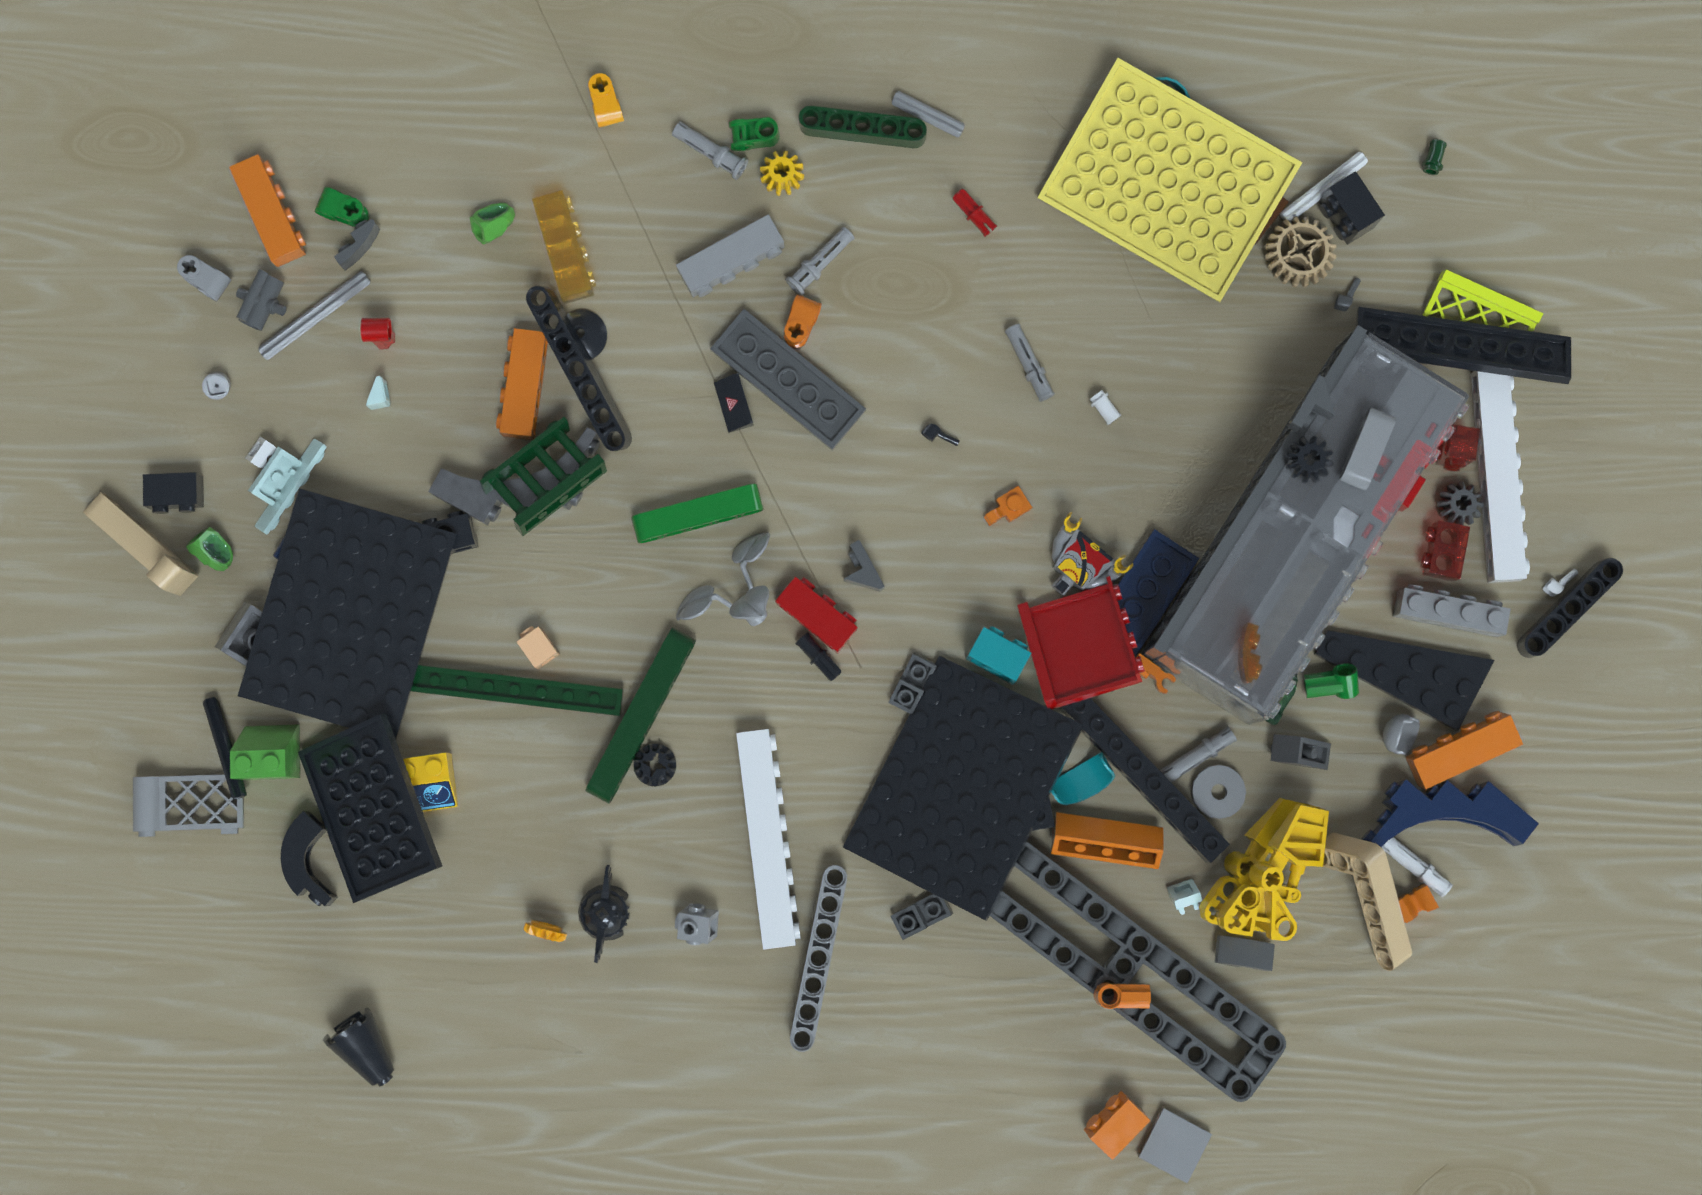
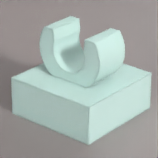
M1193 879L1167 887L1169 897L1180 914H1185L1184 907L1190 905L1195 910L1199 909L1198 902L1202 901V897Z

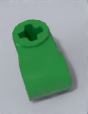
M770 117L736 119L728 123L729 128L732 129L733 143L730 146L733 151L773 147L780 139L777 123ZM765 128L774 130L773 134L769 137L762 136L761 132Z
M324 187L314 211L316 214L355 227L364 220H369V212L360 200L335 189Z

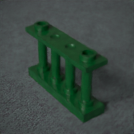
M565 417L559 421L551 422L542 434L496 469L488 470L480 480L482 490L486 495L495 489L516 513L513 521L516 529L522 536L530 532L607 472L605 461L599 454L593 458H587L568 437L567 433L570 431ZM556 441H559L580 465L579 469L572 474H566L546 451ZM535 457H538L559 481L558 485L550 491L545 490L524 467ZM514 473L537 496V501L529 507H524L503 483Z

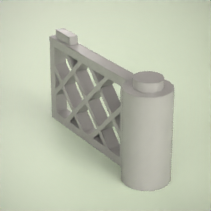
M225 775L133 777V832H138V837L155 836V831L221 829V834H238V828H244V797L237 799L236 806L232 802L234 800L232 797L229 799L218 789L226 781ZM220 780L216 786L211 781ZM183 781L193 782L189 786H187ZM198 781H205L213 788L203 799L191 790ZM167 782H178L185 790L173 800L167 794ZM215 791L227 801L216 813L205 803ZM188 792L199 802L189 813L177 804ZM167 799L171 802V804L168 807ZM229 804L237 811V823H226L219 816ZM201 805L213 815L205 824H199L191 817ZM175 806L185 817L177 825H167V813ZM215 818L221 822L210 824ZM189 819L193 824L184 823Z

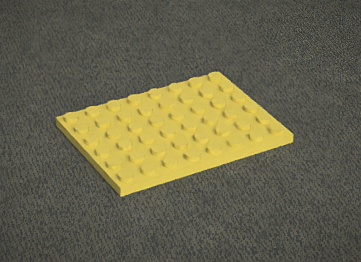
M1117 58L1037 198L1220 303L1302 162Z

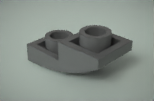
M373 219L358 223L354 231L350 233L356 242L342 246L338 250V254L334 256L344 271L360 260L377 238L380 228Z
M913 653L888 703L913 714L924 692L923 687L929 675L935 671L937 665Z
M931 894L891 915V918L902 940L954 913L946 900Z
M1219 935L1217 936L1214 963L1234 967H1247L1261 971H1272L1275 944Z

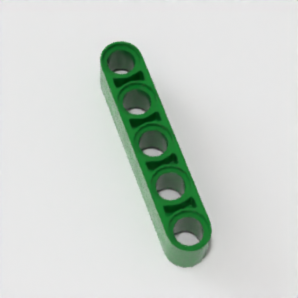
M749 484L632 516L631 520L637 543L640 544L763 511L764 508L757 484Z

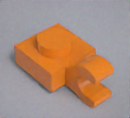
M1017 486L997 498L995 502L999 507L987 513L984 519L989 526L1003 517H1006L1010 523L1030 511L1033 507L1020 487Z
M1137 654L1136 657H1141L1145 672L1140 673L1141 677L1144 679L1148 677L1154 679L1156 689L1162 694H1167L1168 690L1163 688L1162 680L1168 679L1174 683L1176 678L1172 674L1162 671L1159 666L1142 654Z

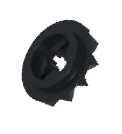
M648 744L641 748L634 758V772L637 778L648 786L664 785L675 774V756L664 745ZM658 753V762L665 766L666 769H656L651 777V767L644 764V761H653Z

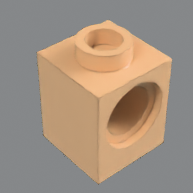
M531 626L520 634L521 639L517 641V644L534 668L538 670L560 655L539 626L535 629Z

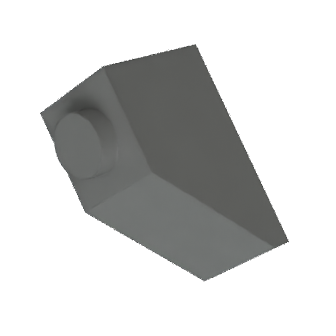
M1274 734L1270 761L1328 770L1331 743L1300 736Z

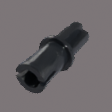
M808 632L795 643L811 660L810 664H815L829 681H833L841 674V669L826 654L827 650H823Z

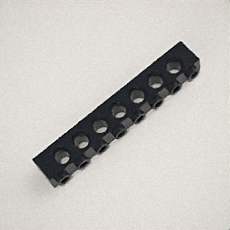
M1091 698L1058 707L1066 717L1084 725L1081 732L1103 753L1105 758L1206 863H1212L1230 845Z

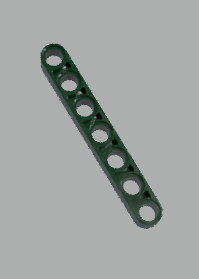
M671 628L593 773L585 792L610 804L696 643V639L675 628Z

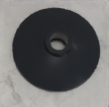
M574 310L567 313L575 331L579 329L585 331L584 336L580 340L591 360L596 358L603 351L607 343V329L603 320L597 314L588 310ZM565 338L562 342V348L565 352H568L571 348V342L568 338Z

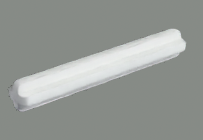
M1362 152L1356 153L1280 213L1283 221L1287 219L1291 223L1293 217H1299L1316 204L1329 187L1353 172L1360 170L1368 162L1366 156Z

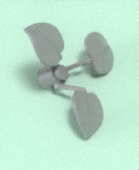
M760 533L745 539L735 548L732 554L733 562L740 563L742 573L749 588V591L732 604L718 594H713L714 588L711 585L699 587L683 600L678 609L676 619L679 621L680 619L689 620L696 618L710 607L712 600H718L730 608L729 614L732 618L746 619L751 626L762 623L767 617L766 605L769 598V589L763 585L753 587L746 565L747 562H753L762 555L769 542L770 533Z

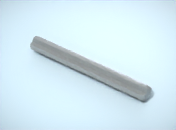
M363 272L353 276L258 348L260 354L266 360L272 358L370 284L368 277Z

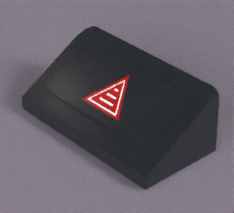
M739 373L714 382L728 433L754 426Z

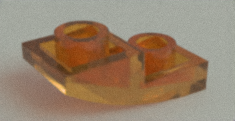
M1249 622L1243 626L1238 652L1239 672L1241 681L1244 684L1252 683L1253 679L1257 680L1262 669V664H1259L1261 656L1250 653L1251 649L1255 650L1258 646L1261 636L1257 633L1259 626Z

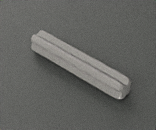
M897 91L892 99L893 106L955 137H960L964 130V123L900 91Z

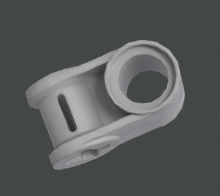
M186 255L178 261L177 270L179 274L189 284L216 302L231 282L227 275L212 266L210 267L195 256ZM189 267L196 268V271L194 273L191 271L188 272L187 270Z

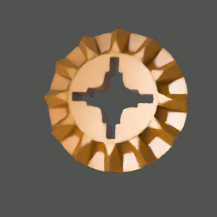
M531 920V923L525 922L524 925L526 933L543 939L562 942L567 936V933L562 932L563 928L546 922Z

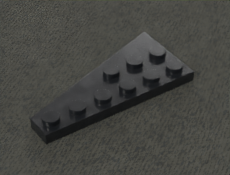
M1329 630L1325 632L1314 653L1315 656L1334 666L1346 663L1355 665L1357 667L1358 679L1455 731H1458L1495 661Z

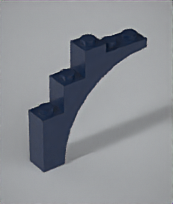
M1403 780L1398 783L1394 781L1386 789L1384 794L1387 797L1382 803L1390 810L1386 809L1380 814L1376 820L1379 823L1373 831L1371 829L1368 830L1361 840L1376 843L1382 847L1388 840L1403 830L1419 823L1458 821L1476 825L1490 831L1514 847L1524 844L1539 823L1489 781L1482 784L1476 783L1471 787L1466 796L1447 780L1430 787L1426 792L1427 796H1425L1408 780Z

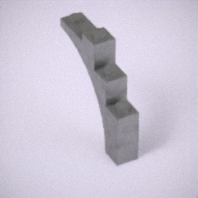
M587 427L576 442L577 447L587 458L589 454L594 455L600 444V441H598L599 436L597 432ZM568 452L555 461L566 474H572L580 466ZM442 468L428 491L433 496L467 513L487 526L490 521L494 522L501 512L499 506L501 503L510 507L495 489L486 495L482 490L479 480L461 477ZM547 468L532 474L545 490L550 491L558 485L559 481ZM521 478L503 482L524 507H529L537 501V496ZM583 492L577 494L562 507L570 510L572 505L576 507L582 498Z

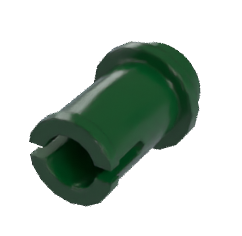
M1438 139L1430 141L1426 160L1422 162L1423 171L1426 174L1438 175L1439 171H1442L1443 165L1441 163L1445 148L1447 147L1446 142Z

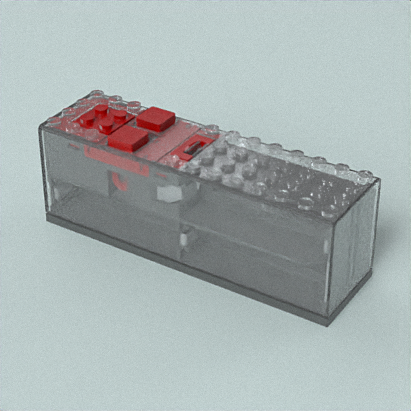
M1359 325L1334 348L1317 377L1321 375L1325 378L1335 415L1328 420L1312 410L1311 412L1315 416L1307 428L1302 426L1297 432L1287 427L1293 415L1291 416L1141 653L1150 661L1153 660L1152 662L1163 671L1172 674L1180 682L1249 725L1269 720V718L1273 719L1282 706L1278 701L1284 695H1288L1296 684L1293 677L1299 671L1303 672L1309 664L1311 658L1307 656L1313 648L1317 649L1324 640L1323 629L1328 625L1331 626L1339 616L1340 612L1336 610L1338 605L1348 601L1354 591V588L1351 587L1352 583L1357 578L1360 580L1366 573L1369 566L1365 562L1370 554L1375 556L1381 549L1383 542L1380 541L1383 532H1385L1398 511L1402 512L1409 508L1426 481L1425 478L1420 476L1422 471L1429 464L1432 465L1438 458L1441 451L1437 447L1451 437L1455 430L1451 425L1458 418L1461 419L1469 408V405L1466 403L1469 395L1372 333L1366 334L1367 330ZM1372 407L1395 417L1396 423L1371 483L1366 491L1340 481L1339 476L1367 410ZM1303 436L1308 442L1312 436H1316L1317 445L1323 441L1327 442V445L1323 448L1324 452L1328 450L1333 451V454L1326 458L1333 462L1332 467L1326 468L1329 474L1326 477L1320 476V480L1316 483L1311 478H1309L1307 483H1302V474L1294 479L1292 474L1296 471L1295 468H1286L1288 463L1293 462L1285 457L1287 452H1293L1290 445L1293 442L1299 444V439ZM1310 454L1304 457V461L1308 460L1306 462L1308 465L1315 462L1314 459L1311 460L1313 456Z

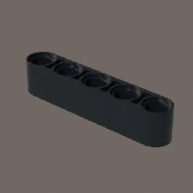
M1607 558L1595 563L1520 637L1517 642V649L1520 655L1526 658H1533L1546 653L1621 578L1623 566L1620 561L1614 558ZM1604 565L1609 566L1611 569L1610 578L1603 574ZM1586 583L1590 584L1593 588L1592 596H1588L1584 592V585ZM1567 601L1571 602L1574 606L1573 615L1567 613L1565 609ZM1548 620L1553 621L1556 625L1554 634L1547 629ZM1530 638L1534 639L1537 643V650L1535 652L1528 648Z

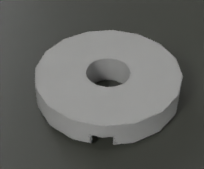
M1216 765L1205 768L1196 776L1192 784L1191 795L1193 803L1200 812L1207 817L1221 819L1230 817L1239 811L1245 800L1246 789L1244 781L1236 771L1227 766ZM1216 784H1220L1225 788L1226 793L1221 800L1215 799L1211 794V790Z

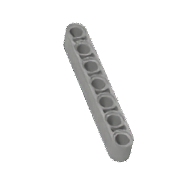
M839 865L829 866L825 870L821 882L790 1035L791 1046L799 1052L809 1050L815 1040L847 882L846 871ZM833 869L839 870L843 875V880L838 885L830 884L827 879L828 873ZM827 896L834 897L838 903L837 908L832 912L825 911L822 907V900ZM827 923L831 926L832 934L828 938H821L817 935L816 929L819 924ZM816 950L823 951L827 956L826 962L822 965H816L811 960V954ZM810 977H816L821 982V987L816 992H811L806 988V980ZM805 1004L812 1005L816 1010L815 1015L810 1019L804 1018L800 1013V1008ZM800 1031L807 1032L810 1036L809 1043L806 1045L797 1044L795 1034Z

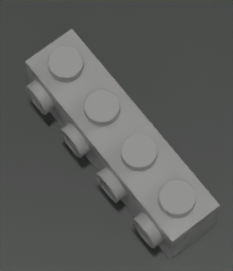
M1407 585V588L1397 591L1393 617L1492 637H1501L1507 633L1511 609L1502 607V602L1487 600L1486 604L1476 602V597L1460 595V598L1450 597V592L1443 590H1434L1433 593L1424 592V587L1417 585Z

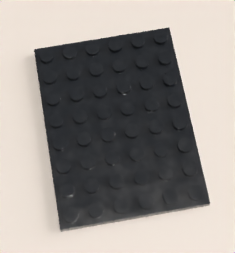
M299 488L238 697L348 728L379 714L386 713L397 740L457 534Z
M939 656L935 663L937 667L933 674L929 675L923 687L924 692L913 714H910L843 848L987 921L1084 725Z

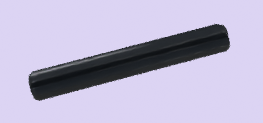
M215 697L207 698L203 701V707L231 797L234 800L243 798L247 795L243 780L230 779V750L232 749V744L218 699Z

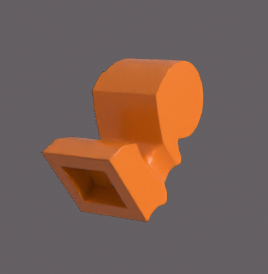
M1425 883L1415 887L1411 893L1398 897L1404 923L1414 920L1421 911L1430 912L1439 908Z

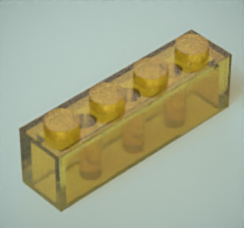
M563 190L533 198L532 201L563 303L567 304L594 296L592 287H596L597 284L593 272H587L585 263L589 262V257L585 246L580 247L578 238L582 237L578 221H572L570 213L575 212L571 197L566 198Z

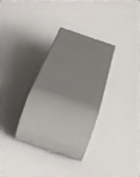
M1372 407L1367 410L1340 473V481L1366 491L1396 423L1395 417Z

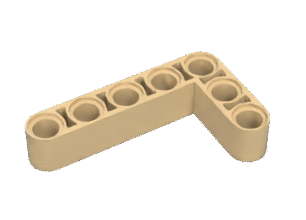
M100 492L83 511L89 519L149 570L146 574L147 577L161 589L181 596L199 576L105 493Z
M1330 833L1326 836L1323 867L1353 875L1375 958L1384 970L1392 971L1411 957L1412 949L1386 853L1376 843L1338 833Z

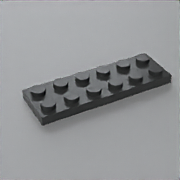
M745 309L710 348L711 352L832 451L866 411L865 407Z

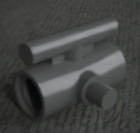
M259 269L250 289L239 288L237 290L236 297L242 299L243 304L236 318L245 325L262 331L270 314L276 313L283 316L287 308L279 304L277 298L284 283Z

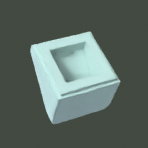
M381 376L376 377L366 403L370 410L390 407L391 405L387 382Z

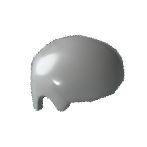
M1405 714L1396 715L1391 718L1383 729V743L1386 749L1398 755L1408 754L1417 738L1420 721Z

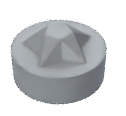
M221 372L208 374L202 383L205 395L215 400L224 398L231 388L229 378Z

